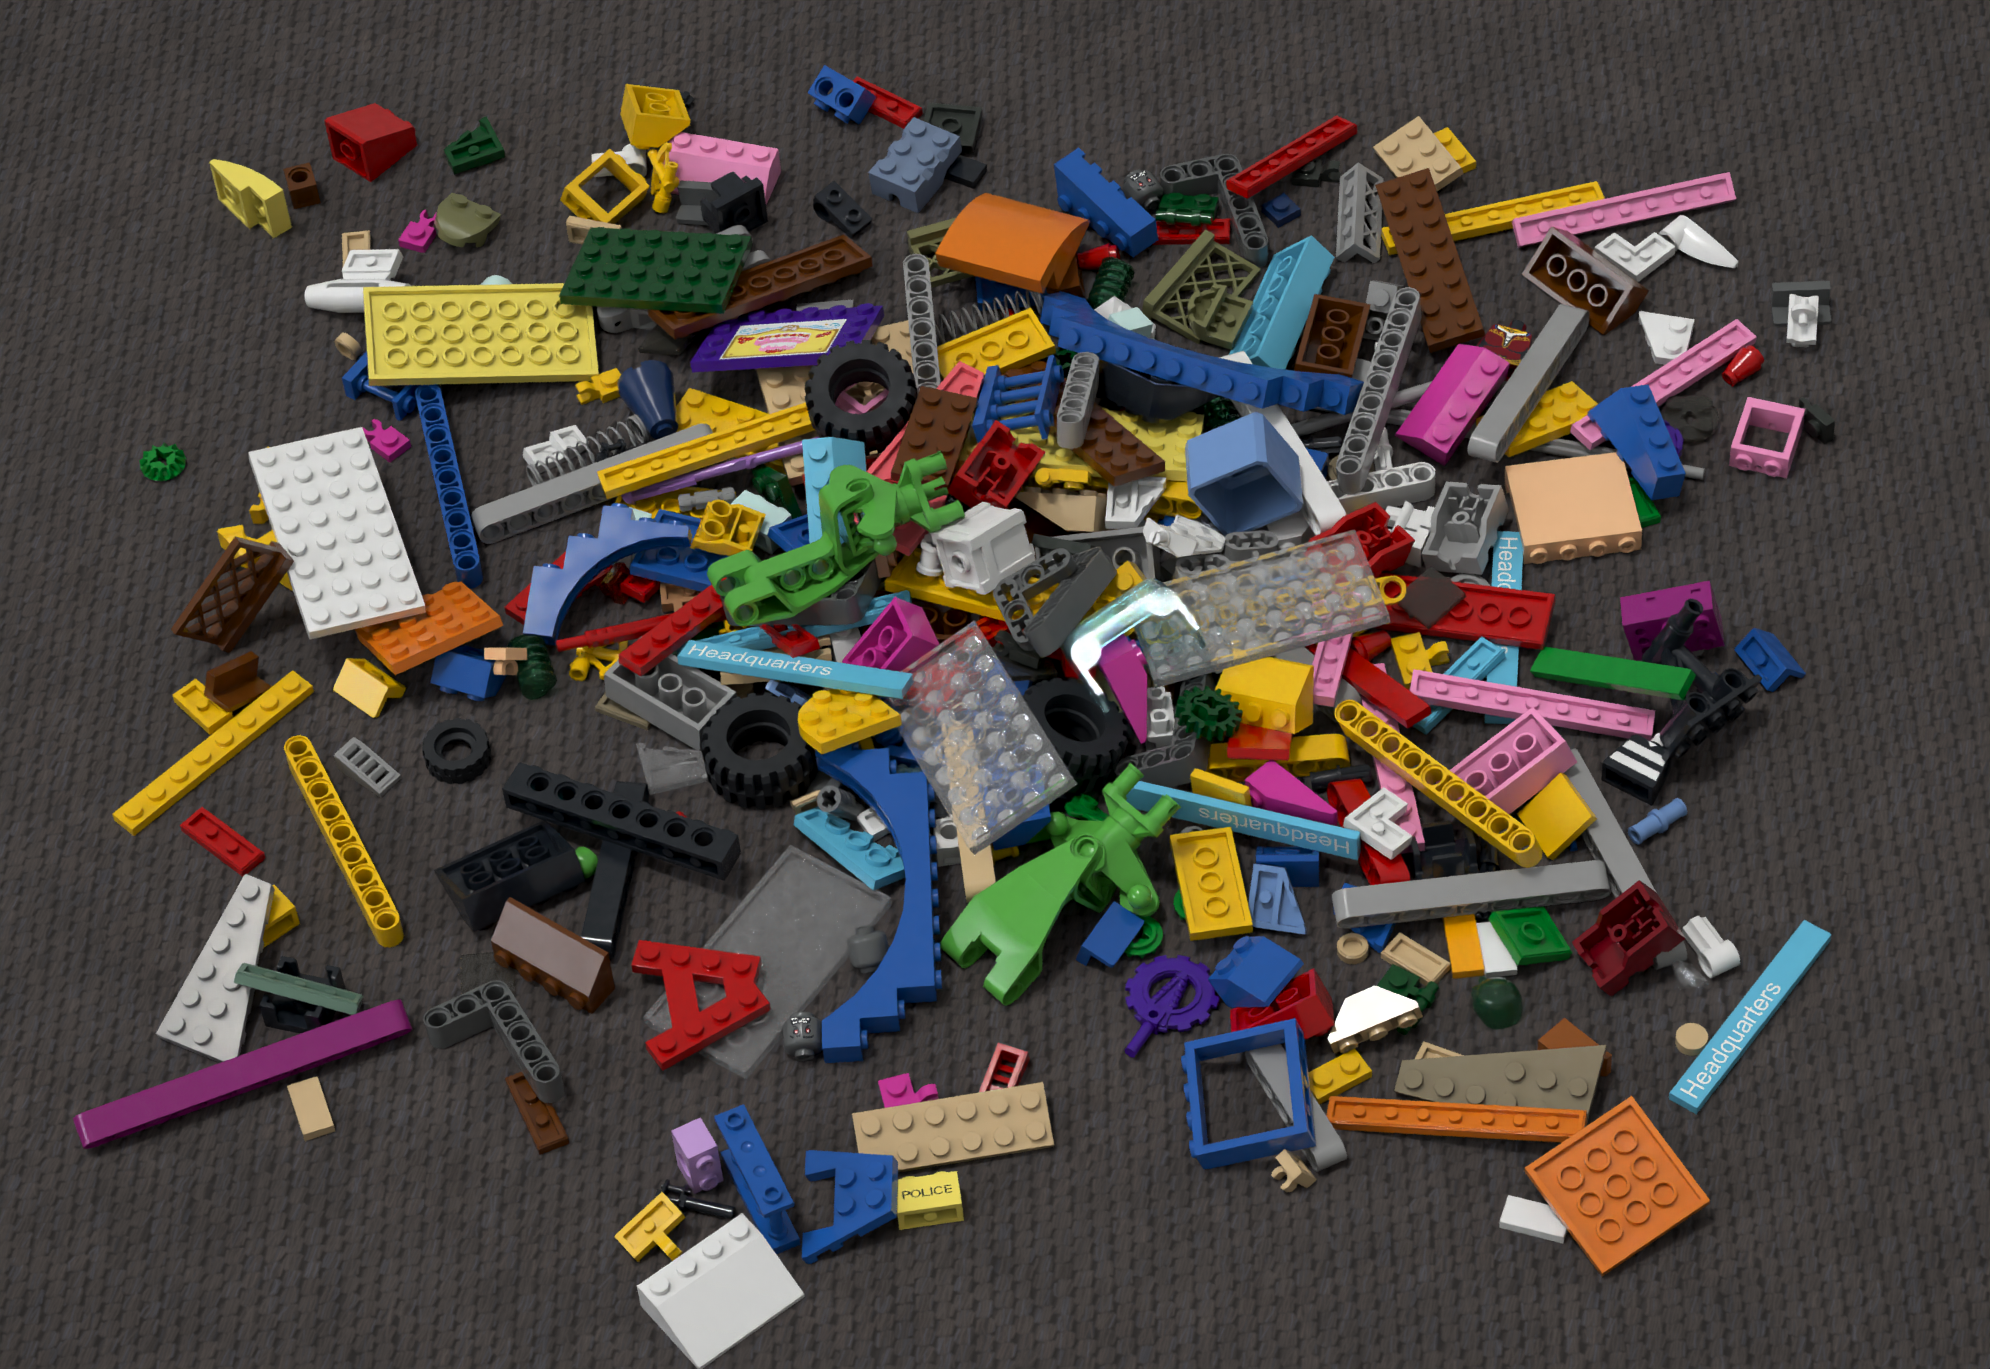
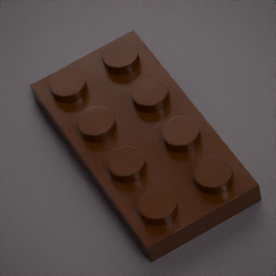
M921 386L891 470V480L899 481L905 461L913 458L919 460L941 451L946 461L947 469L923 477L921 484L942 477L945 484L934 489L947 487L948 490L976 412L978 398Z

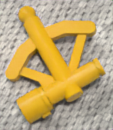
M665 142L659 151L656 149L648 151V157L653 165L651 194L655 195L652 208L659 213L668 212L672 199L670 193L679 185V178L675 177L678 164L672 161L669 162V152L672 149V143Z
M628 641L618 643V650L602 648L605 646L588 649L587 646L577 648L576 656L578 657L570 664L569 676L576 681L585 680L590 664H592L599 670L600 679L604 680V673L619 659V654L628 648ZM598 659L613 662L605 667Z

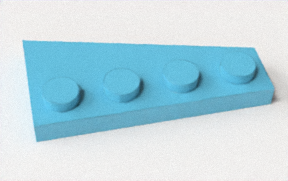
M819 807L795 815L793 825L873 891L905 878L904 865L899 856L898 849L888 845L884 848L873 842L874 836L865 831L859 832L849 829L850 823L822 811Z

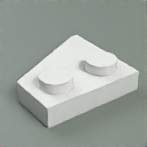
M1644 311L1639 312L1640 325L1642 324L1648 346L1651 347V354L1656 364L1666 365L1688 350L1694 328V319Z
M1145 477L1116 487L1108 483L1105 528L1126 529L1138 527L1166 489V477Z

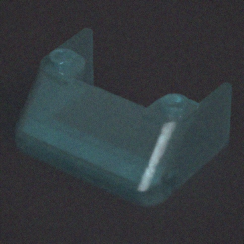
M1149 578L1140 582L1078 623L1060 646L1063 655L1104 713L1110 710L1102 690L1088 670L1100 662L1102 657L1101 648L1133 626L1152 614L1158 618H1167L1176 613L1201 649L1207 646L1200 626L1172 589L1158 579Z

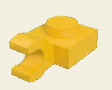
M614 368L597 376H592L591 383L588 381L577 383L575 386L579 394L576 396L580 404L583 405L598 398L601 399L602 403L620 397L617 387L621 376L619 370Z

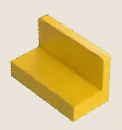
M346 658L333 690L372 718H377L387 698H401L406 687L366 659Z

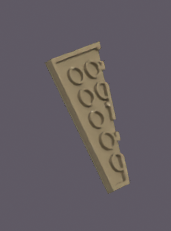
M1598 1045L1402 1060L1394 1092L1429 1102L1587 1110L1588 1123L1607 1046Z

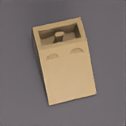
M1024 487V492H1019L1016 496L1017 499L1067 531L1081 534L1115 530L1105 528L1107 494L1091 490L1074 492L1060 488L1043 490L1039 487Z

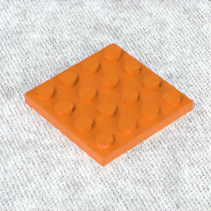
M460 581L446 584L441 591L434 594L422 595L426 613L357 628L355 632L359 641L394 675H397L503 626V623L498 613Z
M1632 1096L1524 1168V1172L1601 1276L1616 1268L1710 1203V1199Z

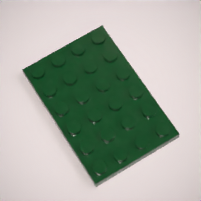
M590 227L559 294L560 303L565 305L724 314L753 246L752 237L738 234L722 235L686 233L683 231L667 232L632 230L629 228Z

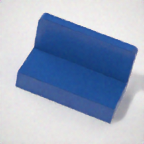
M1753 628L1734 649L1755 676L1759 674L1762 677L1760 682L1768 691L1774 692L1789 675L1803 678L1806 674L1772 633Z
M1113 901L1082 944L1075 960L1086 966L1091 958L1094 957L1108 967L1113 968L1142 928L1144 920Z

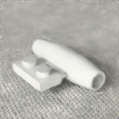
M399 249L350 250L342 268L343 279L307 286L305 290L307 306L337 313H364L363 287L411 286L406 283L390 281L391 278H395L403 255Z

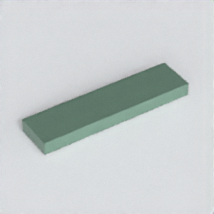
M247 963L241 964L234 979L236 984L324 1006L325 1008L351 1015L357 1014L364 997L362 994Z

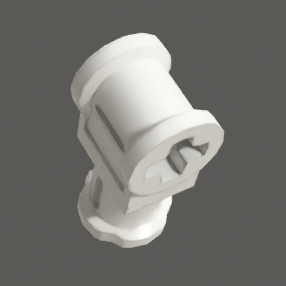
M931 533L925 534L924 539L920 543L922 550L916 569L923 575L940 576L943 573L936 544H933Z

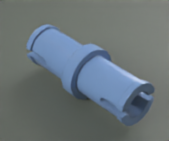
M1675 798L1659 810H1651L1646 818L1628 828L1630 839L1639 845L1652 835L1665 832L1668 829V825L1687 815V807L1681 799Z

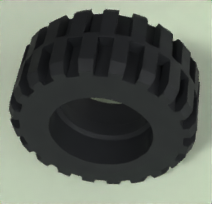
M863 339L862 343L855 344L854 340L847 341L846 346L841 348L836 345L830 349L831 353L828 356L822 354L817 359L818 367L815 365L811 367L808 373L809 379L805 382V401L812 427L816 430L819 438L836 437L864 442L866 456H870V452L876 450L878 454L882 453L886 446L892 442L908 423L917 399L918 392L911 366L907 360L902 359L901 353L896 349L889 351L888 345L882 342L873 345L872 340ZM859 382L877 383L889 391L886 400L878 408L868 413L852 414L841 410L835 405L838 396L843 390Z
M1053 678L1050 682L1044 680L1029 687L1024 692V695L1021 696L1007 728V747L1015 764L1021 765L1020 769L1022 772L1042 768L1044 784L1050 786L1049 789L1055 791L1062 789L1066 793L1073 794L1077 790H1080L1081 793L1089 792L1093 788L1097 789L1105 785L1106 781L1112 778L1114 769L1119 764L1126 749L1129 729L1123 712L1119 713V706L1114 701H1109L1107 694L1101 690L1100 692L1094 690L1090 684H1079L1074 679L1062 681V678ZM1055 730L1067 732L1078 738L1080 741L1068 739L1057 733Z
M764 692V695L756 696V693L747 694L746 698L740 699V697H736L730 701L731 704L728 706L724 704L717 709V716L713 714L706 723L707 727H705L702 733L701 746L708 782L712 784L713 790L718 795L723 794L724 799L732 804L738 801L740 807L749 808L750 805H756V809H766V805L773 804L774 808L782 806L784 800L789 799V801H792L799 797L798 792L800 790L805 792L810 787V780L816 778L818 766L815 749L805 742L799 733L798 713L802 707L799 703L795 701L791 703L790 698L782 695L779 698L774 697L773 693ZM757 741H773L785 746L777 755L763 760H749L737 755L740 749Z

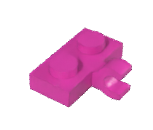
M909 1073L878 1081L885 1108L939 1099L935 1084L925 1085L918 1092L914 1093Z

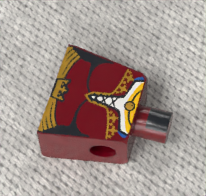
M1520 320L1511 321L1509 327L1499 324L1492 325L1477 345V347H1484L1509 362L1508 375L1504 381L1509 380L1532 346V335L1526 332L1527 327Z

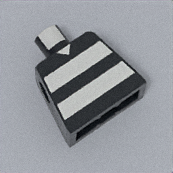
M1656 733L1651 740L1640 735H1632L1602 762L1601 780L1652 806L1670 773L1672 758L1667 762L1661 758L1667 748L1660 740V733Z

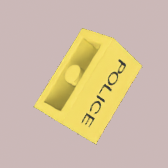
M940 1171L933 1175L907 1176L898 1179L897 1217L899 1230L964 1221L957 1171Z

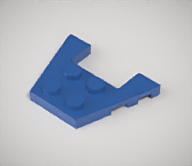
M817 1150L806 1151L805 1176L809 1181H817L835 1176L834 1225L805 1232L802 1235V1259L806 1264H812L818 1260L817 1256L829 1249L834 1252L843 1247V1241L856 1234L861 1237L897 1217L898 1161L893 1155Z

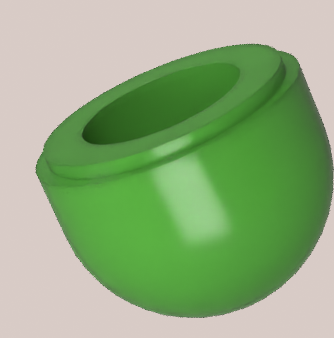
M578 847L575 852L584 877L587 879L595 874L598 858L590 849Z

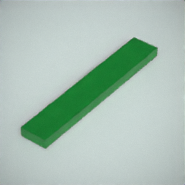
M1544 647L1540 651L1530 670L1533 676L1538 678L1684 700L1696 676L1692 669L1551 647Z

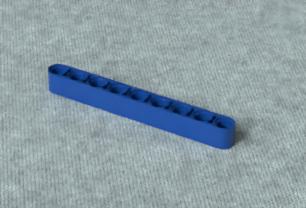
M436 384L420 385L415 391V396L457 582L461 581L468 588H475L483 581V573L441 389Z

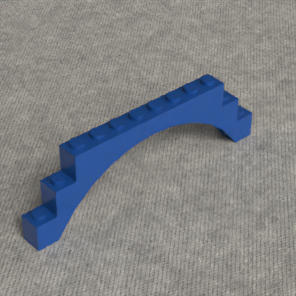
M1061 291L1045 295L1040 323L1050 326L1049 335L1059 338L1058 347L1077 353H1094L1100 360L1261 409L1279 404L1303 412L1320 407L1346 415L1354 412L1364 384L1363 381L1339 374L1270 368L1197 353L1128 330L1100 315L1092 309L1085 298Z
M857 741L825 754H821L815 749L818 770L852 789L877 813L892 835L904 865L906 878L904 905L894 940L878 969L852 998L822 1020V1050L825 1063L863 1061V1049H868L869 1047L868 1033L900 1031V1019L906 1018L905 1003L937 1001V989H942L941 970H936V962L941 961L940 943H935V935L940 934L939 916H934V908L939 907L938 889H933V881H938L937 862H932L931 855L937 854L936 836H931L930 829L936 828L935 809H930V802H935L934 783H928L927 771L897 773V762L890 759L889 748L860 750V743Z

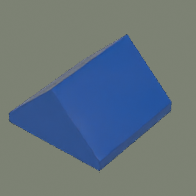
M1257 846V864L1286 868L1292 887H1319V851L1298 846Z

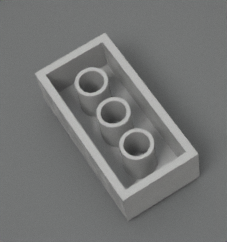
M670 654L643 676H639L619 664V659L604 673L606 697L700 753L702 752V733L705 727H707V721L713 714L717 716V709L724 704L728 706L731 704L730 701L737 697L736 691L726 685H721V682L699 669L678 665V657Z

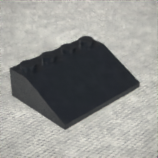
M1099 359V386L1096 397L1109 399L1108 403L1113 406L1125 407V412L1142 415V420L1146 422L1159 423V419L1173 420L1220 397L1219 395Z
M545 820L434 870L464 922L474 932L486 930L499 921L505 903L510 897L527 907L540 905L547 902L551 896L560 892L571 891L578 884L586 881L575 849Z

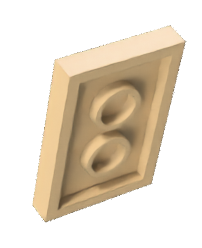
M1419 116L1373 146L1375 153L1396 178L1429 168L1437 191L1464 174L1461 166Z

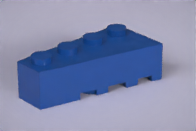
M1077 148L1056 162L1054 170L1058 193L1057 201L1063 211H1068L1073 216L1088 219L1090 221L1089 227L1095 230L1100 237H1105L1117 245L1119 250L1125 251L1132 257H1135L1158 241L1156 219L1132 197L1126 199L1121 187L1114 180L1109 183L1101 175L1102 169L1095 162L1090 165L1084 160L1085 153L1080 148Z

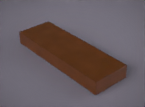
M522 1072L506 1077V1085L539 1155L569 1144L568 1136L552 1103H545L538 1099Z

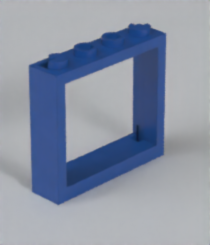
M1295 1018L1184 1042L1185 1055L1181 1056L1183 1071L1187 1074L1188 1083L1184 1084V1093L1187 1102L1190 1103L1191 1110L1186 1113L1189 1129L1193 1132V1140L1189 1141V1148L1192 1158H1197L1203 1169L1277 1155L1284 1149L1291 1152L1316 1146L1305 1037ZM1285 1043L1294 1126L1208 1144L1200 1061Z

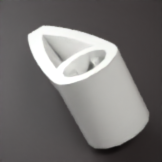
M1684 215L1678 216L1659 232L1661 237L1675 246V251L1679 249L1696 259L1710 264L1730 268L1738 267L1739 261Z

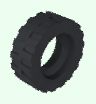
M455 718L453 720H444V722L436 724L432 730H429L426 738L423 739L422 752L426 768L429 769L430 775L436 777L440 782L444 781L447 784L470 782L475 777L482 775L485 768L487 769L489 766L491 749L487 733L481 728L480 724L474 723L470 719ZM453 742H467L472 748L469 756L456 761L445 760L442 756V751L445 746Z

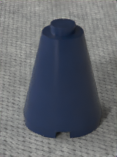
M657 360L640 362L641 367L634 370L630 367L624 371L617 383L619 395L633 414H636L641 419L649 434L655 439H660L676 433L678 420L674 376L667 364Z

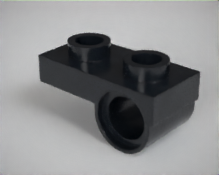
M835 181L831 182L814 196L813 208L817 216L825 222L832 220L851 239L872 222V218Z

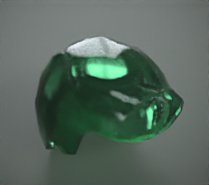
M1481 976L1478 980L1479 984L1472 987L1471 996L1473 997L1472 1005L1474 1011L1488 1028L1494 1030L1505 1029L1517 1024L1521 1019L1523 1011L1519 989L1506 978H1486Z

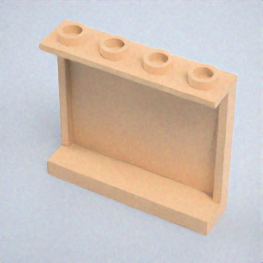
M1617 452L1505 466L1506 493H1510L1523 547V564H1542L1553 560H1572L1585 556L1599 557L1609 553H1629L1634 550H1641L1642 528L1625 463L1618 457Z

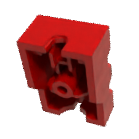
M995 420L955 475L948 493L971 508L981 502H986L994 507L1008 509L1028 478H1030L1039 465L1045 451L1033 443H1020L1017 447L1013 444L1016 439L1012 436L1010 428Z
M1374 502L1343 516L1331 529L1310 538L1303 556L1334 586L1375 579L1382 571H1392L1405 565L1415 539L1399 525L1395 526L1393 533H1391L1387 527L1390 515L1378 503Z

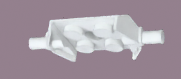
M1176 515L1171 526L1159 525L1148 517L1143 529V534L1148 544H1153L1176 557L1222 552L1227 540L1225 536L1220 534V530L1215 525L1208 526L1180 515Z

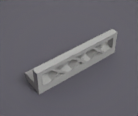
M1357 163L1340 176L1336 258L1342 262H1347L1358 253L1372 263H1376L1380 260L1382 205L1375 185L1382 183L1384 178L1360 163ZM1366 180L1374 184L1373 190ZM1365 198H1367L1368 201H1369V203L1371 204V206H1372V208H1373L1372 210L1369 208L1368 204L1366 203ZM1364 218H1366L1368 223L1370 224L1372 228L1371 231L1365 223ZM1364 238L1371 249L1363 245Z

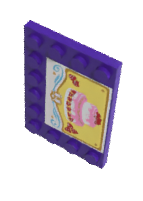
M866 303L851 308L837 305L830 309L820 310L817 307H808L802 311L780 309L773 313H764L762 310H757L749 314L739 315L736 319L726 320L713 326L690 362L692 373L818 365L817 359L822 354L828 356L831 353L830 349L836 345L841 348L846 346L847 341L854 340L855 344L862 343L863 339L871 340L885 316L883 305L873 306V304Z

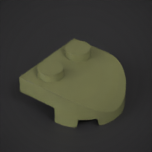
M451 193L439 204L433 228H437L439 231L438 237L448 244L464 247L465 243H475L476 247H480L485 244L487 234L498 225L501 214L493 211L486 205H479L468 200L464 195Z
M1214 284L1211 286V289L1202 292L1197 290L1188 302L1190 327L1199 339L1233 350L1253 310V301L1228 294L1227 286Z

